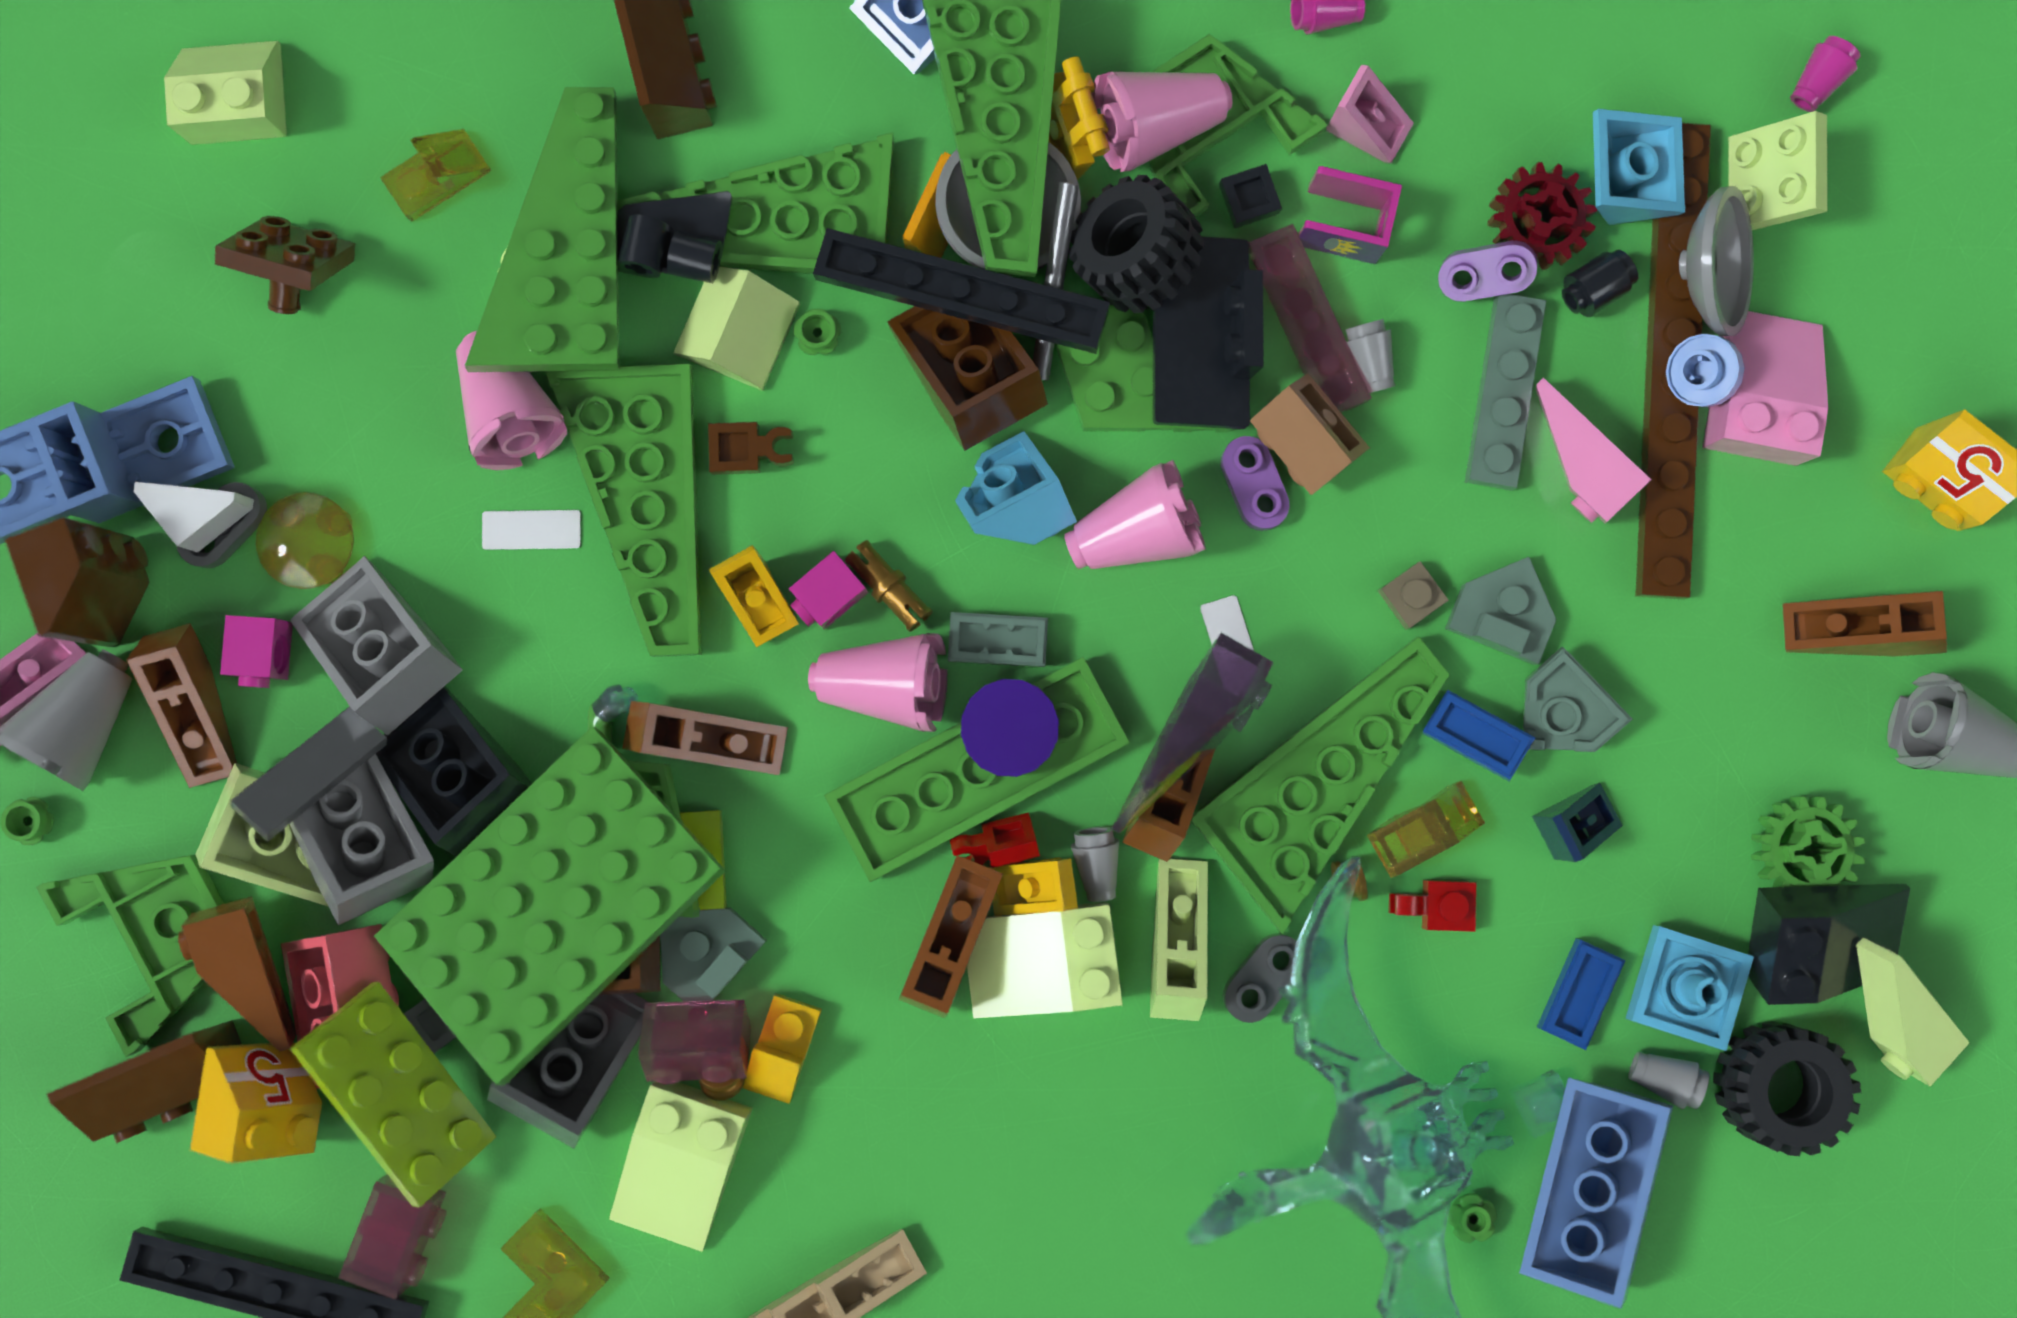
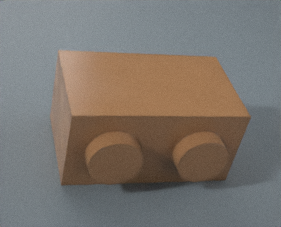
M1309 373L1290 384L1250 419V422L1257 429V434L1262 443L1277 453L1288 467L1291 478L1298 485L1305 487L1310 495H1313L1370 448Z

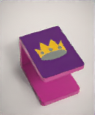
M1319 166L1309 183L1308 193L1380 210L1375 236L1306 220L1297 235L1295 245L1376 264L1389 245L1402 185Z

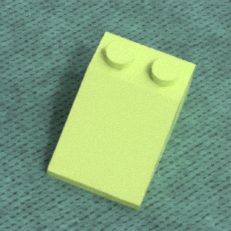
M234 763L195 854L199 866L210 871L328 906L314 880L290 824L267 841L232 809L231 800L265 774L264 772Z
M1106 901L1078 905L1077 909L1067 911L999 915L985 918L967 964L973 1018L1074 1012L1123 1005L1110 905Z
M660 1076L650 1085L631 1139L609 1220L703 1252L753 1108L728 1099L724 1101L710 1099L702 1090Z

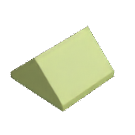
M719 267L715 282L713 284L703 283L673 353L763 391L798 311L800 302L750 271Z

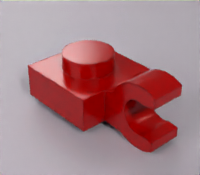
M1029 812L982 824L983 833L959 835L950 840L953 856L970 854L965 858L980 865L990 860L992 868L1007 864L1014 865L1040 856Z
M1423 880V895L1389 893L1388 913L1403 916L1422 915V929L1476 932V882Z

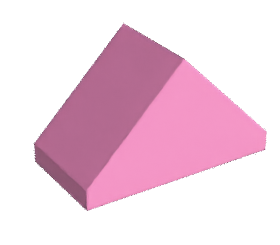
M1361 65L1340 101L1326 131L1385 163H1392L1414 122L1368 65Z

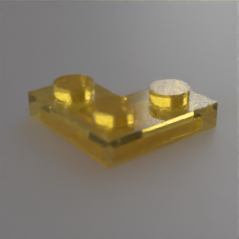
M541 1208L500 1248L535 1283L503 1318H572L610 1278Z

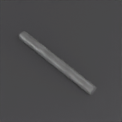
M1068 182L1059 183L1044 282L1046 286L1063 290L1079 189V184ZM1036 338L1033 362L1039 369L1041 379L1049 380L1055 343Z

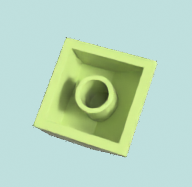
M278 41L181 49L164 77L167 125L191 145L287 137L281 44Z

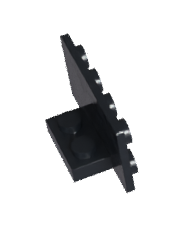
M1203 237L1204 249L1198 252L1202 259L1199 267L1192 269L1190 274L1193 278L1189 284H1182L1177 290L1179 294L1174 299H1164L1162 306L1153 310V423L1169 426L1245 429L1250 424V379L1264 367L1263 270H1249V242L1247 240Z

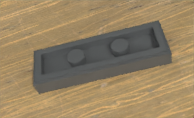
M349 706L231 800V807L264 839L269 841L386 746L387 737L371 723L356 714Z

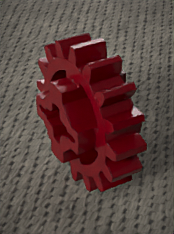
M1537 162L1531 169L1530 174L1523 166L1518 168L1512 175L1513 180L1506 178L1497 188L1501 195H1496L1489 204L1490 208L1499 212L1487 221L1489 227L1500 229V233L1494 238L1493 243L1507 241L1526 243L1534 250L1541 270H1547L1553 264L1554 258L1561 266L1572 258L1571 252L1578 254L1587 245L1583 237H1588L1595 231L1596 226L1586 221V219L1597 212L1596 206L1585 205L1584 199L1592 190L1590 187L1580 190L1576 188L1575 184L1580 176L1578 173L1572 174L1568 179L1562 177L1561 164H1557L1550 173H1546L1543 162ZM1539 188L1538 193L1535 195L1525 193L1522 197L1517 196L1525 190ZM1561 236L1566 237L1559 243L1545 245V241L1549 237L1557 239Z

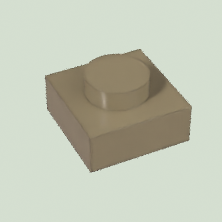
M1421 561L1378 590L1405 630L1411 628L1449 601Z

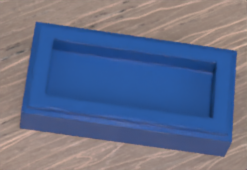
M1449 690L1444 694L1423 730L1424 735L1509 782L1535 740V737Z
M1575 939L1537 1028L1586 1050L1626 960L1583 940Z

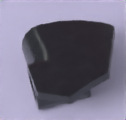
M723 191L624 205L618 210V272L647 278H658L661 273L713 284L719 271L732 205L731 193Z

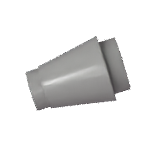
M1384 319L1346 329L1348 341L1344 342L1363 385L1365 384L1367 394L1394 387L1391 329L1386 330Z
M1091 827L1074 832L1075 843L1071 845V849L1087 894V900L1090 902H1102L1116 898L1115 888L1117 884L1119 839L1114 838L1113 828Z
M1637 1051L1630 1066L1628 1079L1638 1082L1639 1085L1681 1109H1684L1686 1106L1698 1109L1708 1088L1709 1072L1700 1069L1698 1062L1644 1054Z

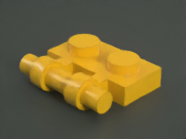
M1077 56L1062 62L1064 72L1054 73L1048 142L1064 155L1078 180L1095 163L1094 157L1108 153L1110 147L1105 135L1109 129L1104 114H1098L1092 92L1095 90L1090 73L1084 72L1080 57Z

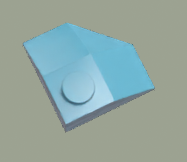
M1025 431L983 452L974 466L977 472L974 481L970 487H962L955 499L958 508L974 533L1032 545L1058 534L1061 530L1077 522L1058 477Z

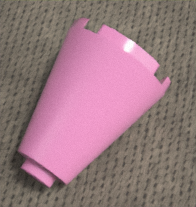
M1110 71L1096 76L1094 80L1095 90L1092 92L1096 108L1101 109V114H1104L1109 129L1105 135L1110 151L1103 156L1113 170L1121 169L1120 172L1131 171L1226 120L1227 113L1232 108L1231 89L1228 83L1222 81L1215 73Z
M477 331L467 334L456 349L469 451L473 458H475L477 465L490 470L514 469L523 466L520 458L533 452L536 453L538 460L551 453L562 443L567 435V428L561 412L529 371L468 372L465 363Z
M926 633L822 653L817 663L813 662L810 665L808 673L809 689L811 692H816L817 699L820 702L922 732H935L937 728L932 721H941L947 692V669L939 668L937 654L946 655L942 636L936 633Z

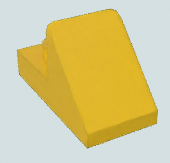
M753 545L709 569L756 647L799 624L794 612L773 579L767 563Z
M1057 857L1021 862L1014 865L1007 864L995 868L988 867L1003 873L992 901L994 916L1059 912L1078 908L1071 858L1062 859Z
M777 993L774 995L758 1043L753 1047L743 1089L790 1104L822 1011L821 1008Z

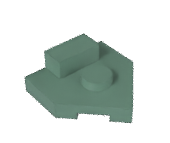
M1527 557L1462 584L1445 629L1530 664L1537 665L1540 663L1556 622V617L1532 562Z
M1563 646L1525 679L1523 731L1535 737L1529 750L1554 749L1596 752L1632 720L1627 712Z
M731 907L700 910L699 917L695 918L679 916L660 934L663 984L694 1012L701 1015L767 939Z

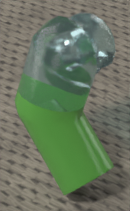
M619 684L607 687L589 707L587 731L593 726L599 729L612 743V722L621 712H629L631 701H638L636 691L631 687L622 688Z

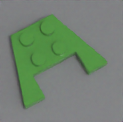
M1210 34L1152 71L1215 73L1222 81H1226L1231 89L1232 108L1228 111L1224 122L1149 161L1153 178L1161 180L1195 215V218L1208 209L1209 203L1183 166L1259 116L1264 118L1289 155L1323 134L1328 126L1317 114L1314 113L1312 116L1294 102L1295 98L1282 88L1277 90L1257 75L1258 70Z
M1110 305L1097 354L1055 343L1083 431L1145 432V430H1173L1174 432H1192V430H1215V432H1229L1234 430L1156 425L1153 423V336L1145 312L1133 313L1129 309L1125 313Z
M196 855L42 883L36 887L56 926L66 925L105 903L149 986V994L105 1017L125 1057L140 1052L205 983L197 974L193 960L186 961L179 946L178 933L183 931L181 926L191 913L223 905L224 902L207 870L199 866Z

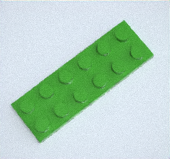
M1084 657L1032 684L1040 688L1052 701L1059 720L1056 745L1050 757L1036 770L1018 777L997 776L980 768L967 754L961 737L960 722L824 795L869 882L876 880L1130 743Z

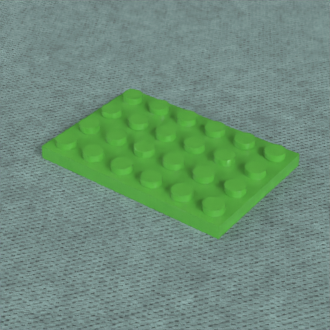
M592 726L381 928L374 937L496 1085H506L726 870L599 729Z

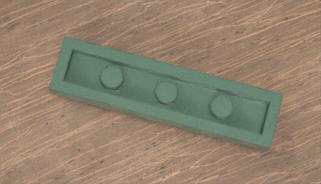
M1513 294L1494 297L1465 483L1511 491L1517 488L1546 300Z

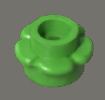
M811 309L796 321L794 336L798 338V346L804 353L809 355H816L817 353L826 355L834 351L838 346L837 337L841 334V325L835 316H830L825 310ZM821 329L822 335L816 337L813 335V331Z
M28 797L27 800L17 799L3 811L0 823L2 831L8 838L20 841L22 845H35L43 840L44 834L51 832L54 817L52 813L47 811L48 805L46 802L37 797ZM28 816H30L33 819V822L30 826H28L25 822Z
M1468 1193L1453 1202L1448 1212V1221L1454 1227V1235L1459 1240L1466 1243H1472L1474 1240L1483 1242L1489 1239L1495 1231L1493 1224L1497 1220V1211L1489 1200H1482L1479 1194ZM1472 1214L1477 1215L1475 1223L1469 1222V1217Z

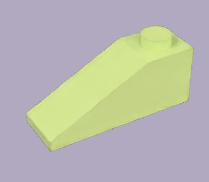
M1161 859L1158 861L1151 964L1150 1018L1199 1021L1207 1000V861L1169 859L1168 862Z
M1862 938L1857 944V952L1869 1033L1872 1041L1884 1054L1881 1062L1900 1078L1907 1080L1910 1076H1913L1931 1087L1970 1042L1901 956Z

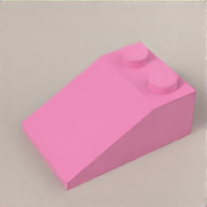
M1748 311L1740 332L1735 336H1723L1734 343L1742 354L1745 368L1742 383L1731 398L1722 404L1709 407L1702 448L1794 466L1820 457L1828 414L1823 325Z

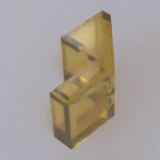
M1458 781L1446 786L1423 804L1391 817L1367 834V837L1390 878H1393L1458 844L1485 824L1463 782Z

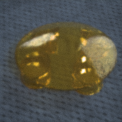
M308 492L288 495L274 503L264 514L256 533V550L263 568L279 583L297 589H311L334 583L342 576L343 570L352 555L354 545L350 515L333 500L320 494Z

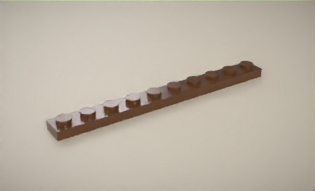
M1682 123L1685 213L1655 218L1652 221L1641 470L1651 481L1640 490L1635 595L1638 597L1682 600L1690 598L1698 406L1687 405L1675 397L1668 386L1666 369L1668 359L1677 345L1688 337L1702 334V316L1692 302L1687 280H1683L1680 276L1679 259L1681 252L1687 250L1691 228L1708 200L1711 125Z

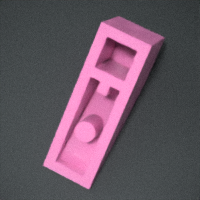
M1542 378L1536 384V392L1569 489L1576 496L1571 504L1590 523L1599 518L1606 524L1651 479L1546 379Z
M36 633L1 658L0 727L85 655L86 652L73 641L40 637Z

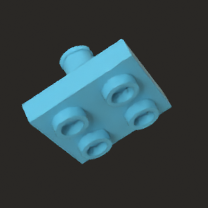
M1653 925L1625 1019L1727 1051L1754 956Z

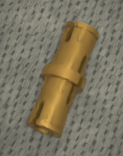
M868 540L860 543L856 548L869 563L866 565L853 551L848 554L845 562L873 589L871 593L873 598L878 603L884 601L906 626V629L909 632L914 631L921 623L909 612V608L911 607L924 621L929 618L933 610L927 607L904 582L906 576L899 569L894 571L871 546Z

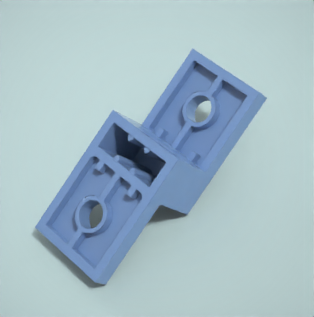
M194 376L187 377L102 413L72 401L1 430L0 475L7 474L12 486L9 494L0 500V544L5 543V539L62 517L72 515L96 523H102L141 507L144 504L134 493L135 482L189 487L235 468L200 379ZM168 428H175L179 436L177 446L170 452L162 453L158 446L160 434Z

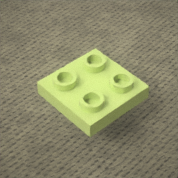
M1813 111L1729 137V186H1735L1742 192L1748 207L1752 230L1827 212V115Z

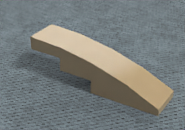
M899 1229L811 1278L747 1318H860L927 1274L904 1230Z

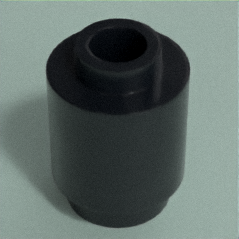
M1615 250L1612 253L1603 252L1564 277L1563 301L1573 313L1592 317L1631 291L1632 285L1638 281L1637 268L1632 259L1622 250Z

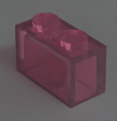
M745 1000L645 1003L638 1056L647 1082L656 1081L661 1084H675L680 1080L706 1079L710 1082L721 1083L730 1079L746 1078L751 1024Z
M388 1174L377 1180L338 1278L396 1299L410 1286L416 1287L428 1263V1257L422 1255L429 1238L434 1239L437 1236L447 1211L441 1208L446 1192L439 1190L421 1207H413Z

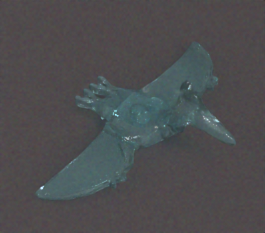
M1353 856L1340 864L1317 895L1295 946L1290 985L1279 988L1280 995L1289 1001L1282 1015V1022L1293 1024L1295 1054L1310 1063L1334 1085L1337 1111L1330 1129L1326 1149L1319 1160L1308 1168H1271L1250 1170L1248 1172L1240 1171L1238 1177L1216 1187V1191L1212 1196L1213 1201L1189 1226L1186 1231V1238L1191 1245L1208 1244L1253 1222H1260L1263 1218L1310 1202L1325 1199L1332 1200L1349 1209L1377 1233L1388 1253L1383 1287L1376 1304L1383 1318H1462L1452 1295L1444 1242L1450 1204L1471 1184L1473 1175L1471 1165L1485 1150H1505L1512 1146L1514 1141L1511 1136H1485L1494 1131L1498 1120L1505 1118L1502 1109H1488L1480 1113L1468 1128L1463 1117V1105L1466 1102H1486L1498 1096L1496 1088L1469 1089L1479 1082V1077L1482 1073L1489 1071L1487 1061L1472 1062L1463 1066L1451 1083L1433 1084L1409 1073L1381 1046L1355 995L1349 970L1347 944L1349 910L1361 867L1360 857Z

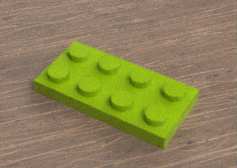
M380 982L369 984L290 1048L413 1207H421L497 1137Z

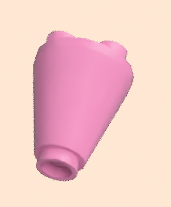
M1174 460L1151 467L1075 523L1074 530L1064 534L1068 551L1078 569L1087 566L1090 569L1185 558L1206 550V545L1199 529L1201 526L1199 515L1191 499L1185 500L1181 490L1184 487L1183 481Z

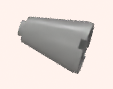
M102 649L98 656L87 652L0 727V744L84 791L92 779L133 678L125 673L129 664Z
M1939 673L1921 676L1911 683L1919 687L1913 691L1909 698L1901 695L1895 703L1888 722L1887 741L1890 748L1897 750L1899 757L1895 759L1900 764L1921 770L2017 778V722L1957 679Z

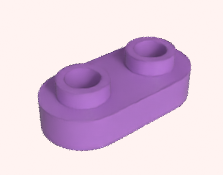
M1507 241L1455 251L1446 257L1439 271L1438 282L1440 289L1448 298L1460 302L1516 293L1526 289L1534 281L1538 260L1534 250L1526 243L1520 241ZM1514 261L1521 266L1522 270L1516 276H1508L1503 272L1502 267L1507 262ZM1461 270L1467 271L1471 274L1472 281L1467 285H1459L1454 280V274Z
M1242 436L1231 441L1222 453L1221 470L1240 516L1249 527L1255 530H1271L1286 518L1289 511V498L1267 446L1255 437ZM1242 452L1251 453L1255 458V465L1251 468L1243 467L1239 462V454ZM1266 496L1273 501L1274 507L1271 512H1263L1258 508L1257 500L1259 497Z

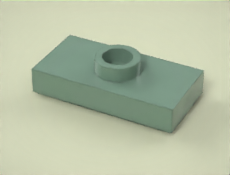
M951 612L948 662L1045 667L1048 618Z

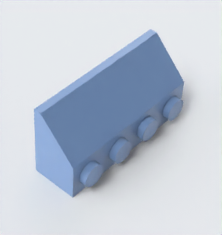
M1568 1077L1520 1274L1622 1308L1627 1298L1673 1105L1627 1091Z

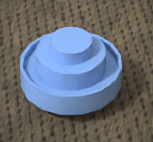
M1699 334L1688 337L1676 346L1668 359L1666 376L1668 386L1676 398L1687 405L1711 407L1722 404L1735 394L1742 383L1745 368L1742 354L1734 343L1722 336Z

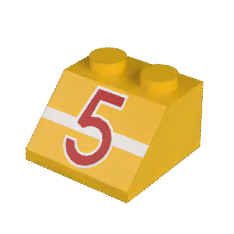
M1965 409L1917 427L1882 471L1894 481L1893 485L1898 492L1908 498L1919 500L1932 511L1931 515L1935 521L1946 528L1957 531L1983 525L2017 497V450Z
M271 1043L207 1047L190 1150L229 1163L314 1153L322 1101L310 1074L290 1049L279 1052Z

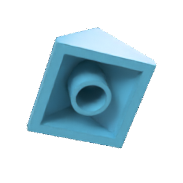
M1606 109L1595 110L1593 112L1596 209L1609 225L1685 213L1682 118Z

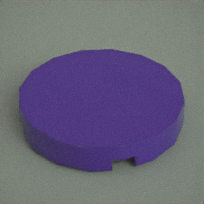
M1000 679L984 685L969 699L962 714L961 737L967 754L980 768L997 776L1018 777L1036 770L1050 757L1058 740L1059 720L1052 701L1040 688L1023 680Z

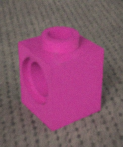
M835 551L831 552L789 588L797 598L790 604L794 611L808 627L816 621L824 630L869 593Z
M225 615L220 674L239 677L238 686L270 688V679L288 680L293 624L276 618Z

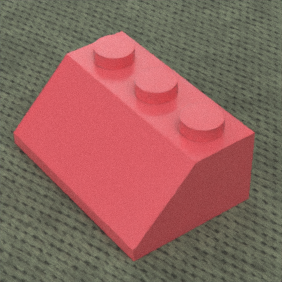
M381 924L281 943L297 1042L302 1040L372 982H380L396 1005L399 1006L398 992L391 982L388 961L390 955L374 937L382 928ZM312 1078V1081H313V1083H314L316 1089H320V1087L317 1085V1083H316V1082L314 1081V1079Z

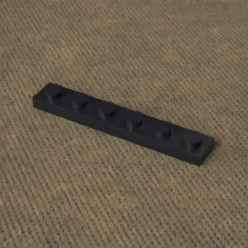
M829 228L826 229L813 271L814 278L817 281L1097 354L1110 309V302Z
M140 1227L133 1231L119 1280L261 1318H425L429 1301L146 1227Z

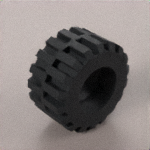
M1137 175L1132 180L1127 176L1119 179L1118 184L1115 186L1111 183L1102 188V194L1097 198L1093 196L1086 203L1088 208L1084 213H1079L1075 221L1078 226L1071 234L1070 242L1073 246L1069 249V258L1074 262L1072 267L1075 272L1105 301L1110 302L1111 306L1113 305L1117 310L1125 313L1129 309L1133 313H1143L1147 306L1154 310L1162 306L1164 299H1174L1179 294L1177 290L1182 284H1189L1193 278L1190 274L1192 269L1198 268L1202 259L1198 252L1204 249V238L1200 235L1203 229L1195 215L1161 180L1155 177L1151 180L1147 175Z
M1773 1021L1762 1022V1028L1751 1025L1743 1029L1744 1039L1733 1036L1729 1040L1728 1045L1732 1050L1728 1055L1720 1052L1716 1061L1724 1065L1722 1073L1714 1072L1713 1083L1722 1088L1721 1092L1714 1093L1717 1104L1727 1108L1722 1115L1728 1123L1737 1127V1132L1776 1152L1781 1151L1790 1156H1800L1801 1151L1809 1155L1821 1153L1820 1144L1832 1148L1840 1142L1836 1136L1839 1131L1848 1134L1853 1126L1852 1123L1847 1121L1850 1112L1858 1114L1860 1104L1853 1101V1094L1861 1093V1086L1859 1081L1851 1079L1850 1075L1857 1070L1851 1060L1842 1058L1845 1051L1838 1044L1828 1041V1037L1820 1033L1787 1023L1779 1024ZM1795 1061L1803 1076L1802 1094L1791 1109L1775 1114L1768 1098L1770 1080L1778 1068L1788 1062Z

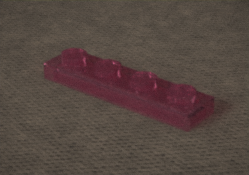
M1294 224L1249 242V254L1256 270H1263V285L1303 374L1309 373L1341 413L1369 402L1371 395Z

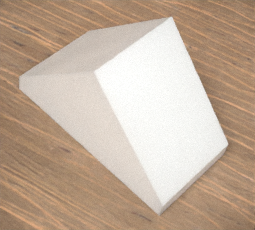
M135 482L134 493L176 546L199 552L253 509L254 499L236 492Z

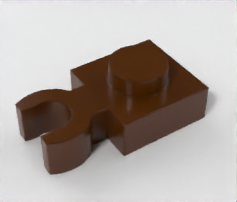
M757 422L708 424L709 472L712 475L760 473V459H769L771 463L781 467L794 464L792 454L780 455L774 451L777 441L793 439V432L789 428L777 427L770 430L766 436H759V425Z

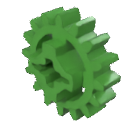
M1805 796L1790 797V806L1787 803L1780 802L1772 805L1776 815L1775 818L1760 816L1758 819L1766 830L1764 834H1752L1751 839L1762 844V850L1751 854L1752 860L1764 861L1766 867L1758 873L1760 879H1776L1772 887L1841 885V880L1848 882L1857 881L1858 877L1850 868L1852 864H1864L1865 858L1854 854V847L1864 844L1865 839L1852 837L1850 831L1856 827L1858 822L1856 819H1840L1844 810L1841 804H1830L1826 807V798L1810 797L1809 801H1807ZM1822 822L1829 828L1832 835L1823 829ZM1811 843L1821 844L1820 847L1812 848V851H1807L1804 854H1794L1795 851L1804 850V847L1811 845ZM1783 863L1793 868L1794 876L1787 871Z

